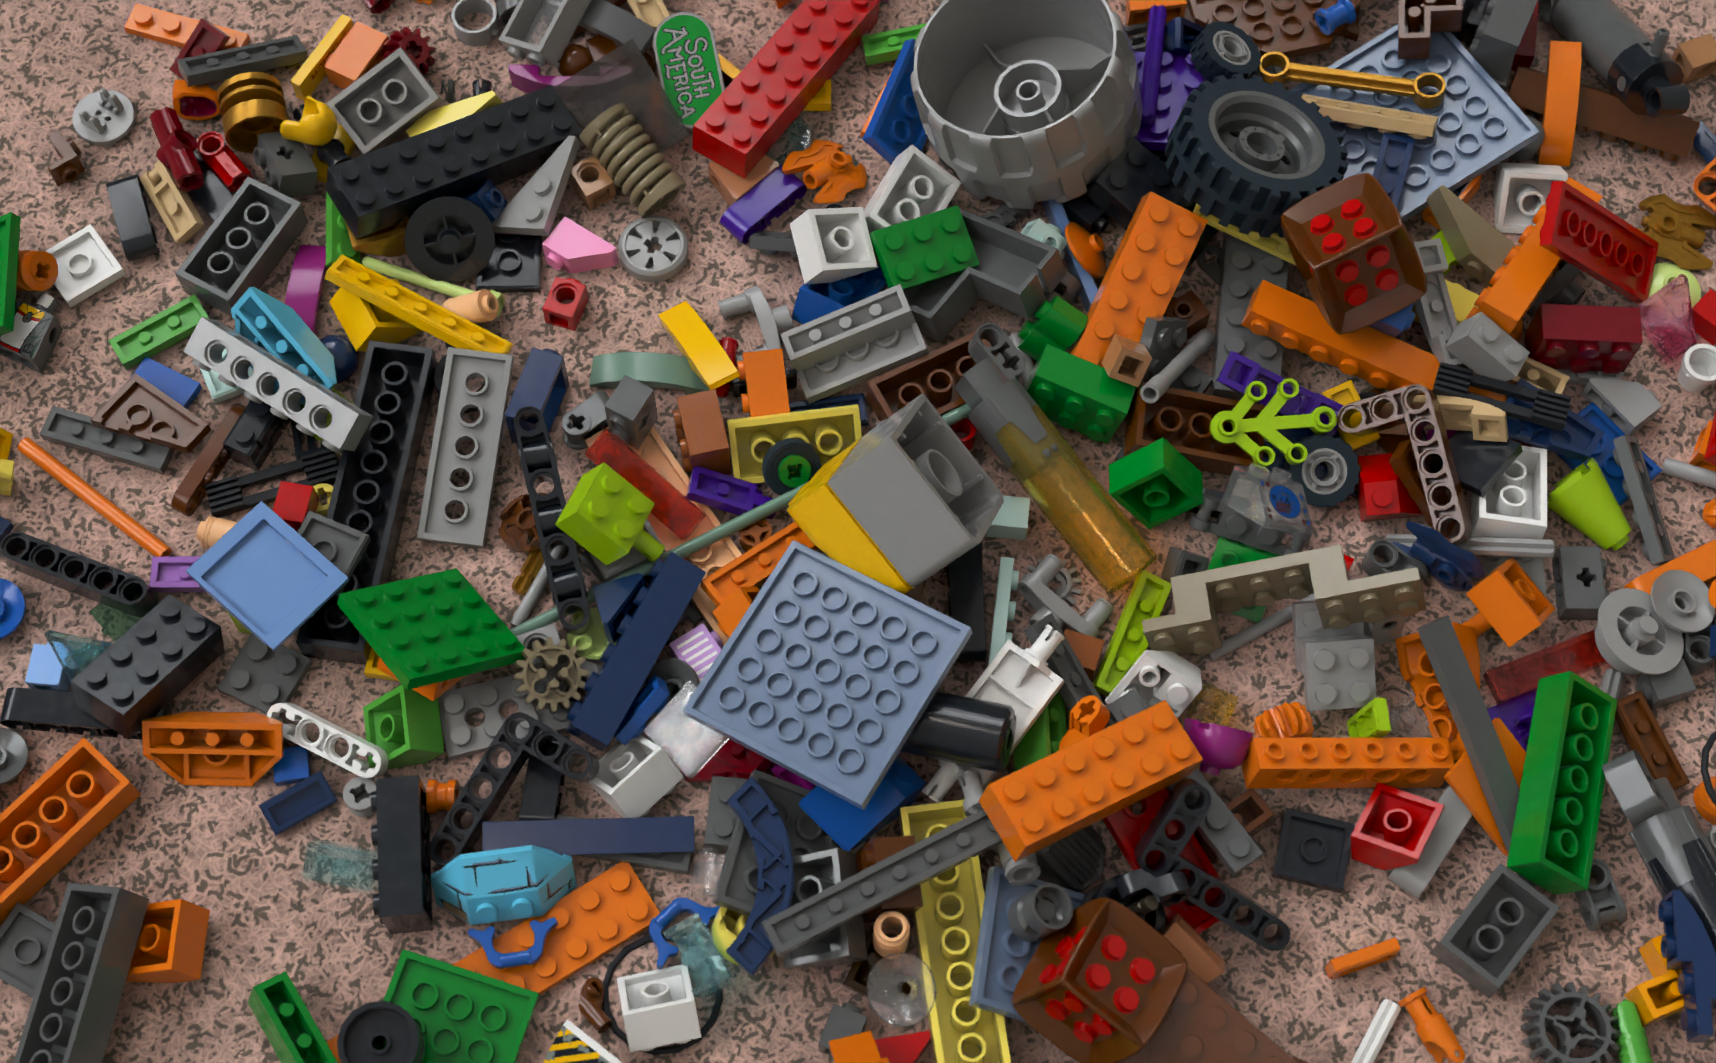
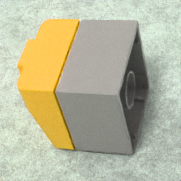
M922 393L824 464L811 480L800 488L788 503L789 508L786 511L811 542L828 557L902 594H906L978 545L1001 508L1004 499L998 487Z

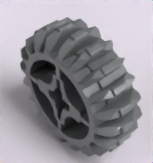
M1568 982L1564 989L1559 983H1554L1550 991L1546 988L1541 989L1538 992L1539 998L1533 997L1529 1000L1528 1004L1531 1009H1526L1522 1014V1017L1528 1022L1522 1024L1520 1030L1531 1034V1036L1523 1040V1045H1534L1535 1050L1529 1054L1530 1058L1536 1059L1538 1056H1541L1544 1059L1542 1063H1612L1613 1057L1610 1053H1616L1620 1047L1613 1040L1621 1034L1619 1030L1611 1028V1026L1618 1022L1619 1017H1608L1606 1013L1612 1008V1004L1607 1003L1601 1006L1598 1003L1601 999V993L1596 992L1593 996H1588V985L1581 986L1578 991H1576L1573 982ZM1554 1005H1572L1571 1011L1567 1013L1566 1017L1560 1015L1553 1017L1547 1014L1549 1008ZM1585 1014L1592 1020L1596 1030L1589 1027L1586 1023ZM1567 1025L1573 1026L1572 1032L1576 1034L1573 1038L1569 1036L1570 1030L1566 1028ZM1546 1032L1553 1035L1556 1039V1049L1550 1043ZM1576 1045L1583 1047L1589 1045L1595 1048L1589 1057H1569L1570 1052L1575 1049Z

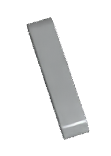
M1449 784L1437 801L1444 805V810L1419 862L1394 868L1387 877L1388 880L1415 898H1418L1472 816L1471 812Z

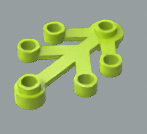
M1287 378L1278 384L1277 392L1256 418L1242 419L1253 403L1261 401L1267 394V388L1263 382L1253 381L1245 388V395L1232 411H1221L1212 418L1210 432L1219 443H1235L1253 458V462L1258 467L1264 468L1274 462L1275 452L1268 446L1259 447L1245 434L1257 432L1283 453L1288 463L1298 465L1307 458L1308 452L1306 447L1299 443L1293 444L1277 430L1310 428L1312 432L1323 435L1336 426L1337 416L1331 408L1326 406H1320L1310 414L1275 416L1286 401L1295 397L1299 392L1297 381ZM1284 384L1291 385L1293 389L1292 394L1284 392ZM1255 386L1260 389V397L1252 395L1251 387ZM1320 414L1328 416V424H1323L1320 421ZM1224 421L1231 423L1233 427L1232 432H1226L1223 429L1222 424ZM1292 449L1300 451L1301 458L1299 460L1292 457ZM1260 451L1268 454V462L1260 460Z

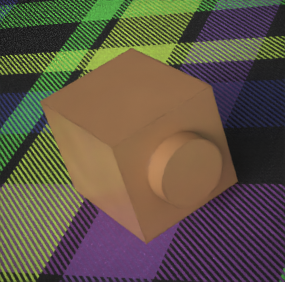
M1114 334L1101 364L1109 377L1139 387L1152 357L1144 344Z

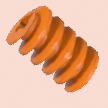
M19 250L16 290L45 291L51 288L58 276V264L55 257L46 251Z

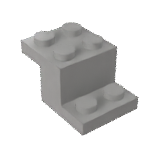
M1315 601L1292 602L1295 668L1304 675L1306 710L1362 708L1372 699L1376 698L1374 638L1364 633L1363 622L1350 624L1343 629H1323Z

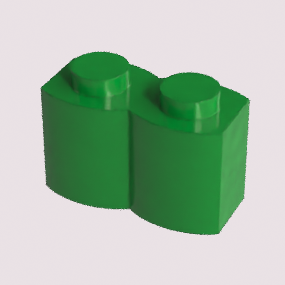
M1055 296L1050 302L1045 300L1035 313L1037 318L1033 322L1027 320L1020 329L1017 336L1021 340L1017 348L1038 361L1047 344L1065 351L1083 332L1089 317L1059 296Z

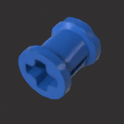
M1337 0V4L1327 9L1320 8L1315 12L1316 23L1322 33L1330 35L1334 32L1335 28L1345 23L1351 24L1356 21L1355 8L1350 0Z

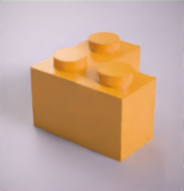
M1664 934L1649 940L1638 949L1653 979L1636 985L1624 994L1626 1000L1633 1001V1004L1636 1005V1011L1639 1013L1642 1027L1681 1012L1684 1009V996L1678 990V977L1682 970L1667 969L1666 958H1663L1661 954V939Z

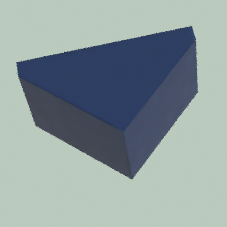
M1182 17L1174 18L1165 26L1163 52H1169L1170 54L1190 53L1191 44L1204 27Z
M640 573L592 586L605 635L609 643L614 644L621 634L616 632L620 622L626 614L632 616L637 605L632 603L642 585L647 587L645 577Z

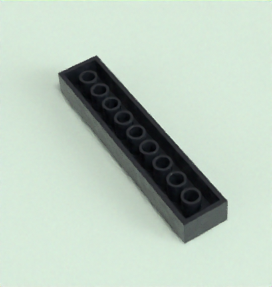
M369 340L354 405L372 415L373 418L355 451H342L327 513V518L368 534L371 538L368 547L342 593L390 582L435 386L433 376L438 361L433 348ZM333 595L299 628L296 644L302 654L309 658L366 665L371 646L337 605L339 597Z

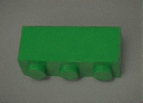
M286 971L253 987L247 1003L281 1063H338Z

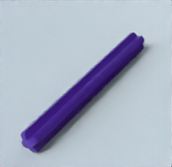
M1153 5L1149 13L1140 92L1143 105L1142 124H1152L1156 117L1167 17L1164 5Z

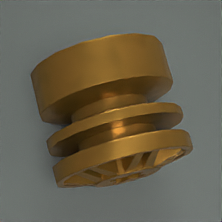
M263 72L237 74L225 80L218 88L217 99L223 118L222 124L228 146L236 151L253 153L254 148L257 147L260 133L280 131L281 123L289 120L281 82L273 75Z

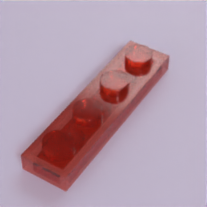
M605 429L585 453L596 465L605 462L655 504L650 513L681 540H686L706 516L704 512L610 429Z
M1595 630L1488 670L1484 673L1483 677L1499 706L1537 691L1539 678L1572 671L1579 675L1605 665L1608 662L1599 652L1595 641Z

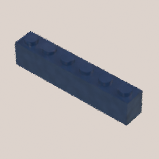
M670 552L664 560L660 557L656 560L649 572V575L653 577L648 588L642 585L632 602L637 605L632 616L626 614L616 632L621 634L616 644L609 643L599 659L604 662L598 674L593 671L583 687V690L587 691L582 703L576 700L568 712L566 719L571 722L566 729L567 732L600 751L609 745L706 574L705 571L673 552Z

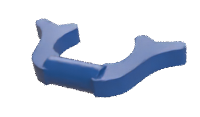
M677 898L655 918H652L649 926V935L658 952L657 968L663 969L668 958L678 955V948L667 943L661 934L663 929L679 914L689 912L699 920L703 929H707L710 920L715 918L720 906L705 907L689 898Z
M554 917L542 923L532 920L530 927L534 932L535 941L533 946L526 951L505 954L495 951L493 940L496 931L493 926H489L484 931L469 929L468 935L471 939L476 940L482 945L488 961L497 969L533 965L541 959L546 938L550 931L557 926L558 922Z

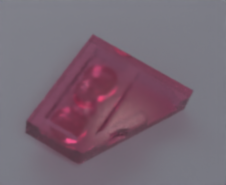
M1680 274L1636 307L1640 308L1642 329L1667 363L1674 361L1690 347L1697 344L1689 282L1686 275Z

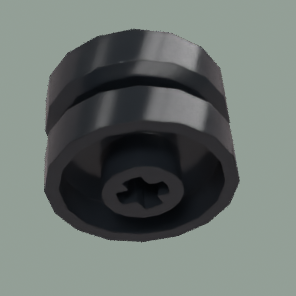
M386 1001L365 1003L352 1011L341 1025L337 1038L338 1056L342 1063H423L426 1053L425 1035L417 1021L398 1004ZM386 1039V1047L382 1050H376V1046L382 1045V1040Z

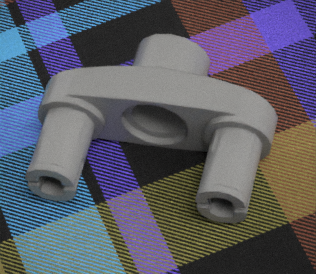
M758 286L744 289L745 293L718 301L724 320L749 311L752 314L755 313L765 344H763V348L754 351L782 348L780 334L794 328L787 305L771 309ZM742 355L736 356L737 361H743Z
M1048 554L1034 571L1027 573L1018 584L1020 593L1036 612L1029 620V626L1052 613L1063 634L1065 629H1069L1096 638L1099 634L1098 629L1113 612L1114 607L1109 601L1100 597L1083 617L1080 616L1047 587L1063 567V563L1058 557Z

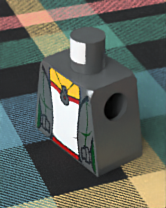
M42 293L34 306L19 299L15 300L14 331L0 336V355L42 374L63 330L56 317L52 315L59 305L58 301L45 293Z

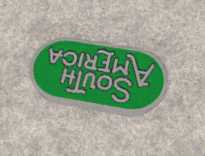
M680 12L668 16L658 25L653 37V48L667 113L675 124L687 131L693 132V125L725 90L712 28L701 16L690 12Z

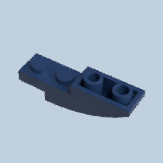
M1672 890L1662 898L1658 906L1659 921L1664 922L1661 954L1663 958H1666L1667 969L1682 970L1678 977V990L1684 996L1681 1027L1683 1031H1686L1687 1042L1702 1043L1713 1036L1711 1007L1716 1006V953L1710 937L1693 906L1680 890Z

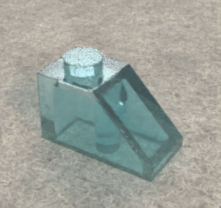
M53 630L45 633L70 682L112 645L108 641Z

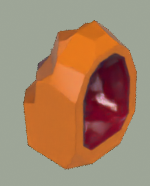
M175 80L173 86V109H175L178 117L188 120H205L213 118L220 113L217 91L211 89L207 84L188 86L185 80Z

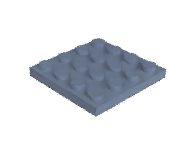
M995 865L988 870L969 1005L1027 1023L1014 1009L1011 1001L1018 981L1043 939L1027 942L1017 937L1009 925L1008 909L1016 899L1048 882L1036 879L1026 885H1011L1008 879L1006 880L1005 869L1003 870L1002 867ZM1063 888L1071 898L1073 909L1079 907L1085 894Z

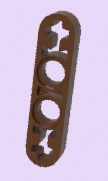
M236 403L227 412L173 495L171 502L173 510L188 517L194 514L206 495L204 484L211 483L213 478L217 479L230 459L222 443L246 406Z

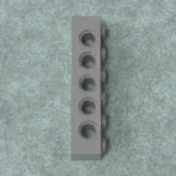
M201 317L183 351L194 358L192 363L197 367L209 372L211 369L220 374L218 379L221 382L234 388L238 385L245 390L243 394L245 397L259 404L265 402L270 405L269 411L285 420L291 418L297 422L296 428L310 436L318 435L324 439L322 444L335 452L340 453L341 450L355 451L373 418L369 413L218 320ZM226 348V349H227V357H226V359L223 361V359H222V353H223L224 349ZM252 364V366H253V373H252V375L249 377V376H248V368H249V366ZM278 380V382H279V389H278L277 393L275 394V393H274V384H275V382ZM304 396L306 402L304 408L301 410L299 403L301 398ZM330 412L332 415L331 424L327 427L326 416Z

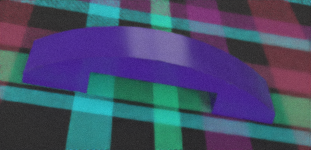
M1230 351L1217 381L1243 396L1245 395V388L1251 382H1263L1267 388V394L1261 401L1256 403L1266 406L1277 392L1278 384L1285 378L1261 367L1260 364L1234 351ZM1283 385L1285 393H1293L1291 385ZM1255 386L1251 387L1252 395L1260 397V389ZM1299 386L1298 394L1292 399L1287 400L1278 413L1283 416L1310 414L1316 408L1326 406L1331 408L1337 416L1343 405L1319 393H1313ZM1320 414V421L1323 424H1328V416ZM1336 423V426L1331 431L1326 433V435L1334 436L1338 428V423Z

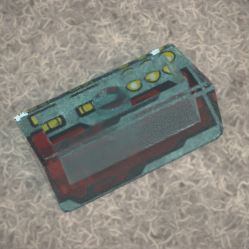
M313 839L306 847L302 878L370 891L374 880L372 860L378 859V851Z

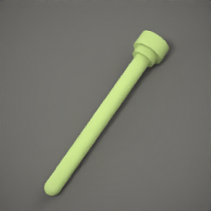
M369 256L364 257L361 261L362 265L377 273L451 297L475 292L449 282L433 280L424 274ZM489 290L499 303L497 318L504 307L505 295Z

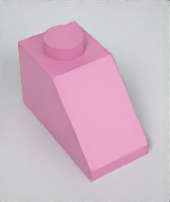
M567 217L560 221L542 243L546 262L556 270H561L562 268L570 274L614 267L618 263L615 246Z

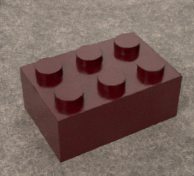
M1541 303L1525 332V348L1530 352L1529 358L1552 369L1570 370L1574 373L1603 371L1605 374H1617L1624 372L1643 343L1640 308Z

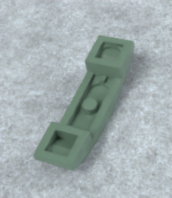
M619 352L593 356L590 387L616 389L623 377L627 375L648 387L685 390L686 395L710 390L691 369L687 358L684 356L651 352Z

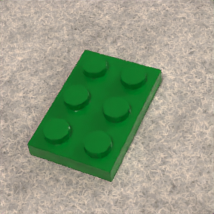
M958 205L870 233L871 242L889 288L901 284L904 291L964 272L967 267L976 268L980 265Z

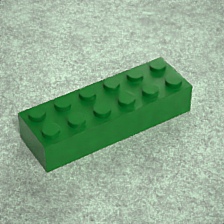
M1572 671L1539 678L1506 866L1554 895L1588 890L1605 783L1602 765L1608 763L1617 700Z

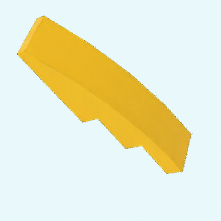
M687 301L658 314L663 327L672 336L676 347L687 358L691 369L710 390L716 389L740 376L722 346Z

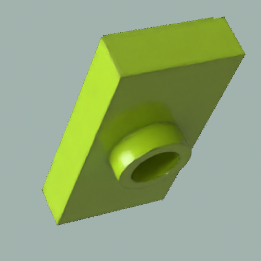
M1386 698L1372 699L1347 720L1349 737H1384L1391 731Z

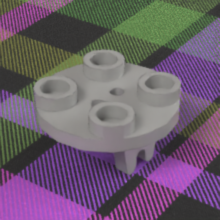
M103 87L101 90L88 94L79 101L73 111L72 122L77 134L84 141L94 145L111 147L129 134L135 124L137 115L131 101L124 94L114 90H107Z

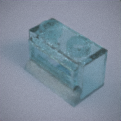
M698 913L663 932L666 939L676 943L682 955L681 962L688 967L697 987L692 989L695 997L705 999L730 985L728 978L732 976L721 954L715 947L706 924L702 922Z

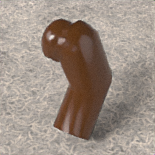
M592 977L586 980L581 989L579 1011L600 1034L611 1026L612 1020L602 1010L604 984L599 978Z

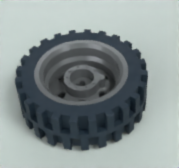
M1233 74L1231 79L1227 80L1224 75L1215 77L1212 84L1208 80L1200 83L1198 89H1193L1189 94L1167 139L1168 143L1165 147V156L1169 157L1166 162L1168 172H1175L1172 181L1176 188L1182 187L1185 190L1183 197L1189 203L1195 201L1201 207L1199 212L1206 217L1211 214L1220 219L1218 224L1226 228L1231 224L1238 227L1240 233L1249 235L1250 231L1259 232L1260 237L1270 238L1272 233H1278L1280 238L1285 237L1281 226V215L1283 212L1300 200L1344 178L1348 167V162L1345 161L1348 156L1347 147L1340 146L1344 138L1340 131L1332 129L1333 120L1329 116L1323 117L1318 112L1320 107L1316 103L1311 102L1309 104L1301 98L1302 93L1296 90L1292 93L1282 88L1283 84L1274 81L1273 84L1263 82V77L1253 75L1252 79H1244L1242 74Z

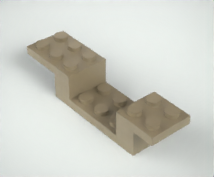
M1341 544L1170 577L1175 614L1142 620L1143 633L1151 650L1171 651L1179 656L1194 653L1206 655L1215 649L1222 648L1217 612L1221 611L1228 613L1236 612L1242 607L1252 605L1268 606L1278 600L1288 598L1299 600L1306 598L1309 594H1314L1323 629H1343L1353 623L1364 621L1375 623L1383 620L1385 617L1395 615L1412 616L1419 611L1427 609L1418 567L1350 580Z

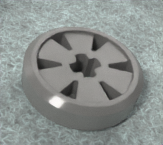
M663 216L639 218L630 223L620 236L618 244L620 261L624 269L638 280L645 282L668 280L678 274L686 264L688 258L686 234L676 222ZM653 244L659 246V251L655 250L654 253L648 252V246L651 248Z

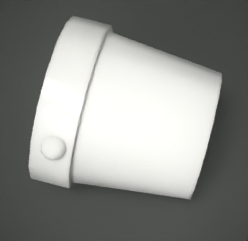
M1696 344L1687 350L1682 358L1677 376L1682 388L1692 393H1700L1716 382V347L1709 344Z

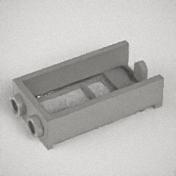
M519 0L498 41L508 48L507 54L519 61H523L526 58L539 67H544L546 64L558 68L559 63L557 61L560 60L591 0Z

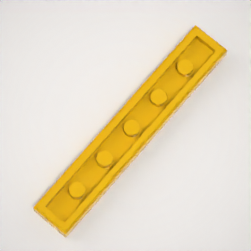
M341 255L326 272L325 279L456 348L509 354L513 346L511 342L344 255Z

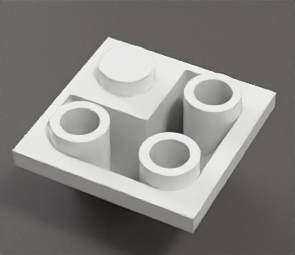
M1145 650L1108 695L1105 703L1111 704L1134 688L1149 707L1166 700L1178 718L1202 689L1201 669L1174 652Z

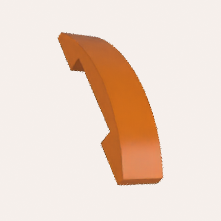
M1549 41L1546 69L1548 73L1542 125L1545 138L1538 152L1539 165L1570 166L1579 100L1582 42Z

